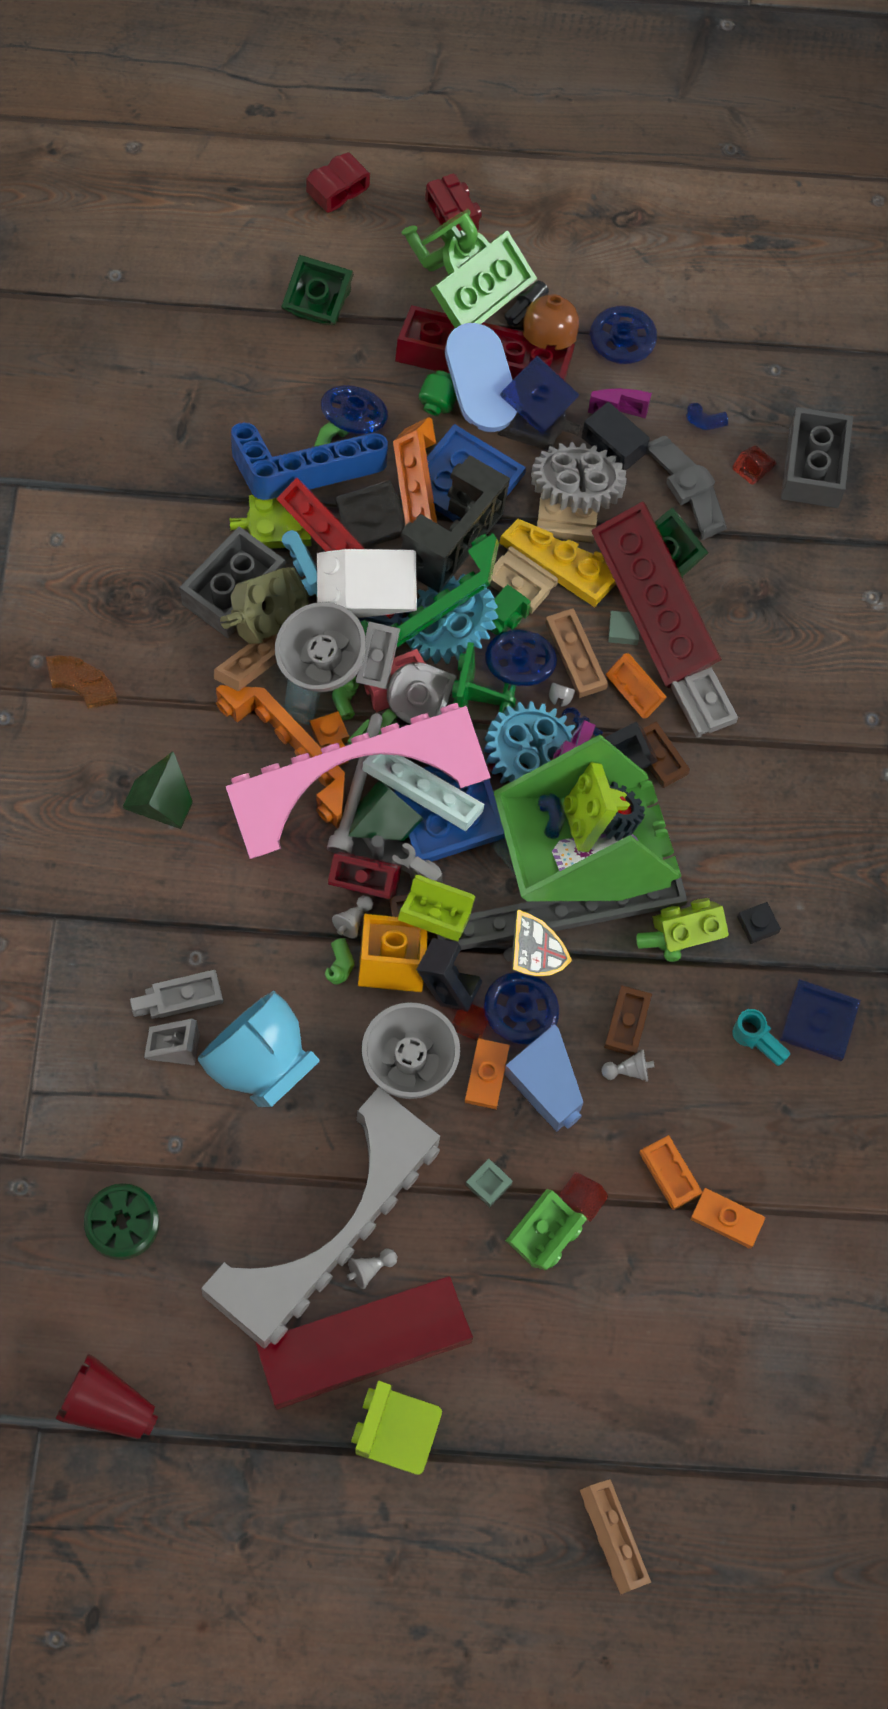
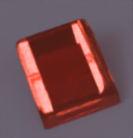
M754 445L740 453L733 465V470L753 485L776 465V462L758 446Z
M471 1004L468 1012L457 1011L452 1025L457 1033L478 1041V1038H483L493 1012Z
M575 1172L559 1194V1197L574 1212L582 1213L591 1222L607 1200L608 1194L601 1184Z

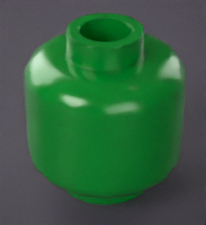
M437 371L436 373L429 374L423 383L418 399L424 405L423 410L428 414L439 416L440 413H450L454 407L457 396L451 375L447 372Z

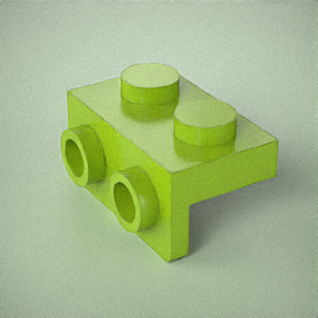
M415 875L411 891L400 910L398 920L458 942L470 919L475 896L424 876Z
M709 898L694 900L691 902L690 907L682 909L679 906L667 907L661 910L660 915L652 916L654 927L663 933L666 948L670 952L722 939L729 935L723 906L710 901Z

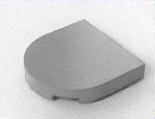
M421 662L408 663L400 667L389 680L387 687L389 707L398 718L412 724L411 718L428 713L430 718L440 715V708L447 705L457 675Z

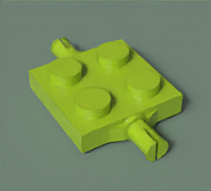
M249 495L250 509L247 518H230V531L236 530L238 527L248 529L250 535L270 549L286 548L282 542V536L291 530L299 534L305 546H312L310 534L279 503L277 498L262 500L254 497V495Z

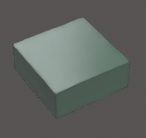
M611 611L608 642L638 645L639 630L630 612Z
M488 1159L466 1181V1186L490 1208L512 1185L513 1181Z

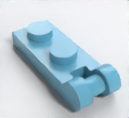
M294 530L288 531L282 536V542L290 550V555L294 560L293 564L300 577L306 576L301 581L310 596L316 594L317 596V567L299 534Z

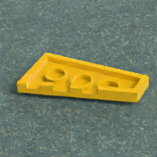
M517 519L500 537L499 543L507 549L510 546L556 576L560 585L594 608L616 585L602 553L595 551L593 554L578 548V543L569 539L567 541L556 539L553 537L552 532Z

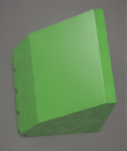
M598 735L493 791L520 894L526 901H621L669 888L673 880L681 877L676 856L663 860V857L672 855L674 850L668 831L664 829L666 824L660 805L657 804L647 808V806L653 805L658 801L652 781L647 780L649 779L647 773L603 736ZM591 762L600 763L610 785L612 782L618 783L619 788L624 785L627 787L626 791L628 793L633 791L636 794L634 799L640 798L642 801L640 806H644L645 811L643 814L645 816L633 833L638 840L630 835L559 871L552 850L560 840L573 838L566 813L563 810L564 799L569 795Z

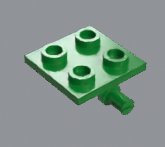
M468 642L466 653H460L458 671H460L459 680H454L453 704L458 703L459 708L464 706L468 708L469 700L500 706L499 712L504 713L507 706L514 708L516 705L514 694L517 686L515 681L512 680L510 686V680H505L503 693L473 684L475 676L474 643Z

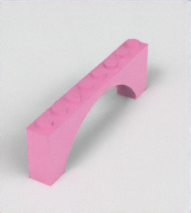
M458 703L440 708V715L430 718L428 713L411 718L412 724L400 728L399 724L395 723L381 728L382 734L370 738L369 734L365 733L351 738V745L340 748L339 743H335L321 748V755L310 758L309 753L291 758V765L280 768L279 763L261 768V775L250 778L249 773L231 778L232 784L226 786L249 858L253 859L280 850L279 840L284 825L300 796L322 774L351 759L380 754L412 758L444 772L457 781L459 789L490 779L491 777L467 706L459 708Z

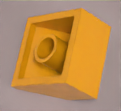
M364 914L358 986L422 992L424 981L416 969L427 950V930L399 921L398 917Z

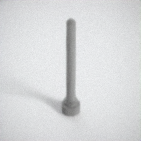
M378 713L373 714L369 721L366 733L369 734L370 738L379 735L383 718ZM369 756L359 757L339 829L334 832V835L330 836L327 850L332 853L341 851L352 852L354 842L348 834L357 812L367 773L362 770L363 762Z

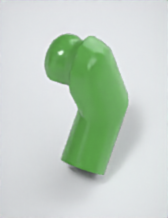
M356 676L344 686L333 690L332 699L342 720H348L355 715L350 701L360 684L356 682Z
M661 931L637 933L638 949L658 947L664 951L665 959L670 962L678 961L681 958L680 951L682 949L673 952L667 950L664 935Z
M345 938L337 939L331 943L336 960L331 968H327L325 971L327 980L336 985L347 980L355 965Z

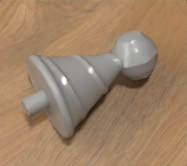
M362 895L357 900V907L350 908L332 917L333 925L339 935L343 934L349 938H356L358 936L363 911L368 912L372 909V898Z
M641 1049L640 1052L626 1061H622L618 1066L613 1062H606L602 1066L601 1072L603 1077L608 1080L615 1079L618 1074H623L647 1082V1068L655 1066L654 1061L646 1062L644 1050Z
M384 1249L380 1253V1258H349L348 1266L350 1273L347 1274V1278L349 1281L354 1279L361 1289H365L381 1267H393L397 1263V1255L394 1250Z

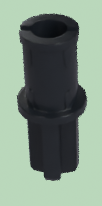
M535 281L525 294H520L517 297V302L504 316L509 326H517L524 319L527 307L536 298L548 295L549 289L544 282Z

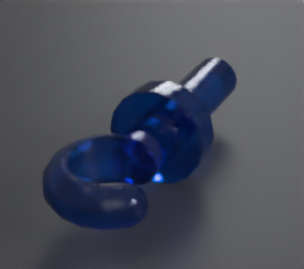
M573 707L566 708L561 715L562 717L567 713L575 714L573 722L577 724V728L584 720L589 722L588 717L583 716L581 718L579 711ZM595 727L593 735L602 736L603 731Z

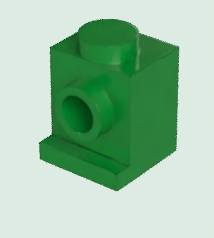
M507 584L494 598L498 606L495 609L498 618L492 620L496 628L489 631L495 635L500 634L503 636L509 628L514 630L522 620V617L524 619L528 617L531 601Z

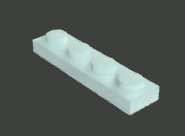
M370 755L363 762L362 770L464 831H467L483 812L484 804L403 756Z

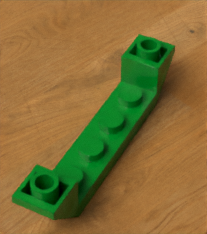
M494 534L479 536L471 543L472 548L467 550L481 570L479 573L475 574L474 571L468 573L458 581L460 583L458 587L452 591L447 588L438 593L433 598L435 601L427 608L420 606L417 608V611L410 612L408 614L409 620L400 626L398 623L391 625V627L400 628L397 647L490 586L499 542ZM364 620L360 623L366 636L369 622Z

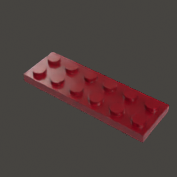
M642 501L592 529L591 532L665 686L670 688L672 682L684 680L685 677L698 673L721 661L722 659L647 505Z

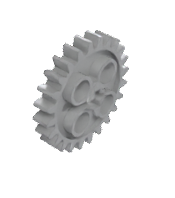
M570 442V446L566 448L562 443H559L558 450L550 446L548 452L541 451L540 457L535 458V463L532 466L531 484L535 485V492L541 493L542 500L550 498L551 506L559 503L561 504L560 510H564L568 506L571 507L572 513H575L577 508H581L587 514L588 508L599 512L600 506L609 509L610 503L617 504L618 498H622L623 491H625L626 470H622V463H615L616 456L606 457L607 450L597 452V446L595 445L591 449H587L585 443H582L580 447H576L573 442Z

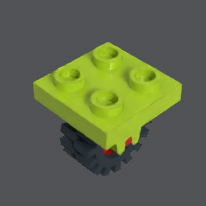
M591 762L563 802V810L570 825L571 835L574 838L577 850L582 852H589L603 832L606 833V838L608 839L614 836L615 841H620L622 838L624 839L632 835L645 816L643 814L645 808L640 806L642 803L640 798L634 799L636 794L633 791L628 793L626 791L627 787L624 785L621 788L618 787L616 782H612L610 785L600 763Z

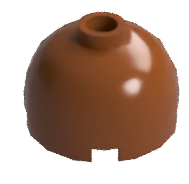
M556 294L536 298L527 307L523 320V335L531 344L539 348L546 349L547 345H556L555 350L570 347L576 342L579 330V316L575 306L569 300Z

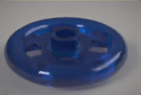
M614 306L602 311L594 319L590 329V337L595 350L605 359L619 364H631L645 359L654 350L657 343V329L652 319L643 311L631 306ZM620 317H627V318H631V319H632V322L627 321V320H621V321H619V320H620ZM606 323L613 326L610 333L602 330ZM637 329H644L646 337H638ZM611 341L617 348L613 350L606 343ZM634 344L638 347V350L628 352L626 349Z
M341 385L329 389L322 396V413L330 423L344 431L356 434H369L383 428L388 420V410L384 402L376 394L364 388ZM332 402L341 404L340 408L332 407ZM370 404L374 410H369L367 406ZM369 417L372 421L365 422L364 420Z
M510 630L497 635L489 642L485 651V662L490 672L499 680L514 686H532L545 681L552 675L556 668L557 656L550 642L541 635L526 630ZM524 642L534 645L535 648L532 649L523 644ZM510 643L512 647L505 651L502 646ZM536 657L545 658L544 665L535 663ZM506 659L508 666L502 667L498 661ZM529 670H530V672H531L530 674H518V673H525V672H527V671H529Z
M518 972L508 973L496 979L486 992L484 1012L487 1021L499 1036L510 1042L531 1044L554 1024L557 1025L560 1009L558 999L552 988L539 977L528 976ZM516 985L528 986L529 993H516ZM500 993L509 997L505 1007L497 1004ZM543 998L547 1010L538 1011L536 999ZM516 1006L524 1007L526 1013L519 1012ZM506 1015L517 1023L514 1028L509 1027L502 1021ZM535 1018L540 1027L530 1031L526 1024Z

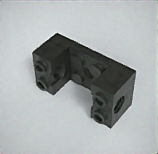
M471 455L468 456L463 464L458 463L454 467L450 479L453 480L452 486L447 495L451 498L448 511L460 517L461 520H455L450 529L447 530L420 514L413 523L408 522L401 533L403 542L400 550L416 551V580L440 593L470 556L467 550L472 548L471 543L479 536L487 535L504 512L510 478Z

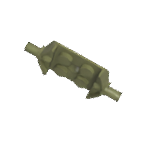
M293 567L280 568L236 584L230 596L233 610H231V614L220 618V622H224L221 623V626L224 629H228L236 625L239 636L249 644H260L262 639L278 634L285 620L296 610L308 605V598L312 596L308 594ZM265 600L266 609L263 612L262 602Z

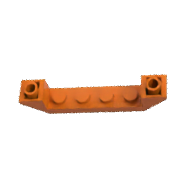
M430 417L405 428L393 441L405 526L408 522L413 523L420 514L437 523L426 448L436 444L433 420Z
M220 685L216 688V705L226 717L230 715L238 723L255 710L257 716L264 723L269 722L275 728V734L284 744L289 743L295 749L296 756L309 753L310 758L322 754L321 747L265 688L244 687L240 691L227 685ZM337 765L318 778L320 783L326 788L316 795V811L326 823L331 822L338 829L343 815L345 772Z

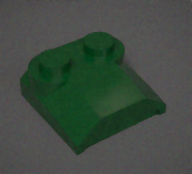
M299 255L281 308L302 319L322 325H335L344 301L351 292V281L354 273L346 268Z
M672 507L657 519L655 524L683 579V576L709 552Z

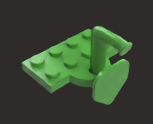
M469 209L448 220L422 241L415 225L406 227L401 232L402 235H405L410 247L424 268L429 271H435L445 266L448 275L430 289L455 328L466 323L482 324L537 279L509 231L501 233L489 243L482 234L477 232V228L470 218L471 212ZM457 224L461 226V231H458L456 227ZM441 236L445 245L429 253L425 245Z

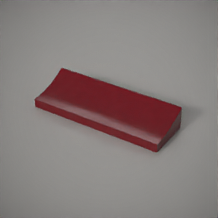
M411 305L397 339L395 362L433 371H444L450 374L445 357V346L449 335L455 327L446 313ZM483 322L482 325L493 330L501 340L515 390L560 401L575 344L561 350H555L556 345H547L546 349L539 348L531 344L524 337L522 331Z
M448 1276L287 1330L277 1344L274 1345L270 1342L265 1349L256 1341L255 1343L275 1408L278 1410L472 1343L473 1335L463 1313L451 1277Z

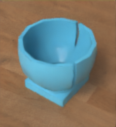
M275 991L265 995L243 1012L198 1057L199 1063L211 1078L225 1089L253 1094L250 1099L258 1107H272L320 1062L312 1051L305 1052L302 1050L299 1021L288 1003Z

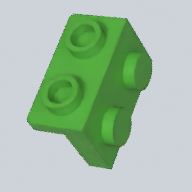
M546 1189L505 1241L532 1267L547 1270L558 1263L565 1246L580 1235L582 1225L587 1218L582 1213L574 1212L553 1190Z

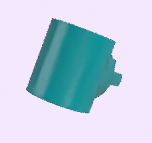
M747 1009L739 1015L733 1027V1037L736 1042L751 1049L757 1047L777 1066L783 1064L790 1055L789 1050L769 1033L771 1027L767 1024L765 1016L760 1011ZM748 1022L753 1024L757 1032L749 1033L745 1031L742 1023Z

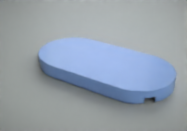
M478 323L460 325L448 337L445 346V357L461 413L467 422L478 426L479 430L485 432L500 431L510 424L518 410V397L501 340L493 330L485 325Z

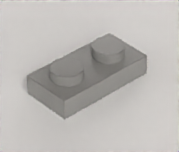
M374 622L368 623L366 655L362 667L357 673V683L387 689L400 628Z

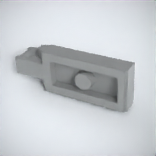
M216 970L152 984L151 988L145 989L146 995L130 999L134 1017L151 1014V1018H163L223 1003Z

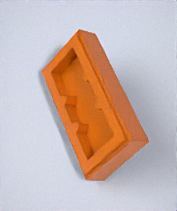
M629 653L623 654L605 674L643 719L648 718L667 698Z
M478 1038L465 1103L497 1110L510 1045Z
M669 1135L640 1150L639 1154L672 1210L702 1195L701 1188Z
M704 1188L690 1220L751 1249L766 1217Z

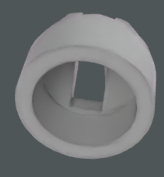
M552 683L549 691L550 701L555 705L557 699L561 698L560 707L567 706L573 698L575 689Z

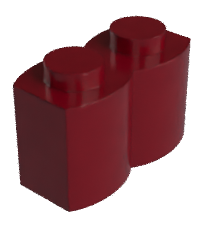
M350 152L335 156L329 165L312 170L306 178V192L327 213L338 209L348 199L357 197L370 186V173Z

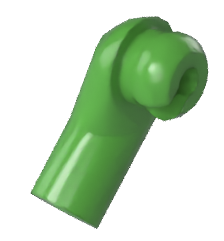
M342 417L334 418L320 428L314 447L331 443L332 437L336 434L345 437L351 430L350 423L346 422L345 418Z

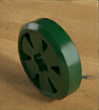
M114 1184L102 1189L91 1199L84 1214V1230L89 1242L97 1252L111 1259L126 1260L142 1254L152 1245L159 1230V1213L154 1200L146 1191L132 1184ZM123 1213L125 1218L127 1216L131 1217L126 1222L127 1228L120 1230L119 1225L114 1228L113 1224L117 1222L116 1216Z

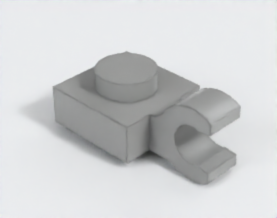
M404 843L402 845L403 852L409 855L406 859H400L396 855L392 856L393 864L402 865V870L408 872L411 879H414L415 875H421L443 883L440 868L430 860L425 862L418 856L415 857V849L410 844Z

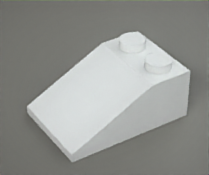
M342 549L317 553V602H331L349 609L357 618L417 611L416 551Z

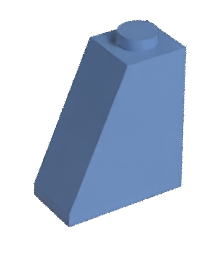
M554 1024L506 1065L504 1075L557 1132L563 1126L567 1129L570 1128L581 1118L582 1115L579 1112L584 1102L559 1028Z

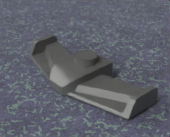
M662 436L649 442L646 454L651 455L671 474L667 478L666 484L679 504L691 503L701 533V540L726 530L727 526L714 490L715 480L708 469L701 465H696L667 436Z

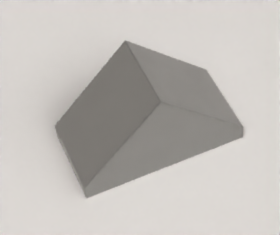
M187 1019L149 1027L144 1058L154 1061L195 1065L200 1037L197 1020Z

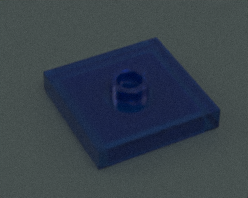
M536 356L501 392L500 396L543 434L579 397V394Z
M799 979L780 1041L842 1061L861 1000Z

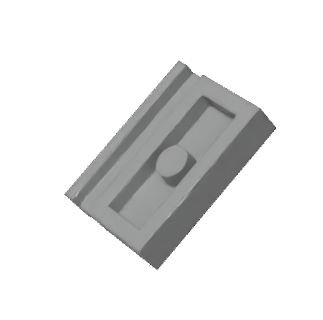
M712 667L687 676L679 682H672L671 689L697 738L707 732L712 733L737 723L738 716Z

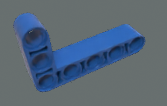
M245 422L238 423L231 429L232 457L254 497L262 500L279 497L296 478L301 480L310 490L379 473L387 466L388 441L383 435L377 433L272 457L254 425Z

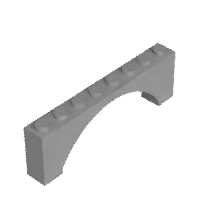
M380 1087L376 1089L357 1112V1122L363 1126L367 1141L369 1173L362 1200L347 1225L319 1250L287 1264L248 1269L231 1268L224 1262L201 1288L202 1296L264 1349L270 1342L275 1345L280 1341L288 1330L285 1326L293 1315L299 1318L310 1304V1301L307 1299L315 1289L321 1292L333 1277L330 1274L337 1264L343 1266L355 1251L352 1246L357 1240L361 1238L364 1241L376 1227L374 1220L381 1212L387 1215L398 1201L395 1197L402 1188L408 1190L419 1177L416 1171L423 1163L429 1165L440 1152L438 1148L440 1135Z

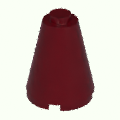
M87 1354L84 1363L89 1365V1367L81 1365L55 1419L63 1423L140 1439L143 1433L149 1436L158 1419V1416L153 1414L155 1406L97 1358Z

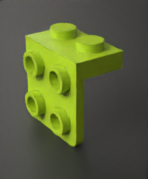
M378 1381L376 1389H368L363 1408L367 1409L368 1413L364 1423L357 1422L351 1440L352 1443L357 1444L355 1449L356 1455L420 1475L425 1469L441 1419L442 1410L434 1404L392 1391V1385Z

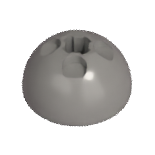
M331 602L312 603L296 610L282 624L275 642L276 661L282 673L296 686L313 692L332 691L350 682L362 667L366 655V636L360 621L349 609Z
M401 1003L385 1009L371 1021L363 1037L362 1057L368 1075L383 1091L399 1098L417 1099L437 1092L451 1079L459 1062L460 1043L454 1026L440 1011L421 1003Z

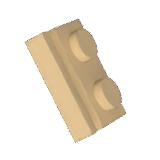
M540 497L537 527L552 532L554 538L594 543L595 538L591 530L596 528L598 512L588 508V512L585 514L581 508H577V511L572 513L571 507L568 506L564 510H560L561 504L557 503L551 506L550 498L542 500Z
M510 546L508 552L504 556L502 555L495 563L490 586L501 592L508 584L531 601L529 612L532 614L549 595L550 590L557 585L558 578Z

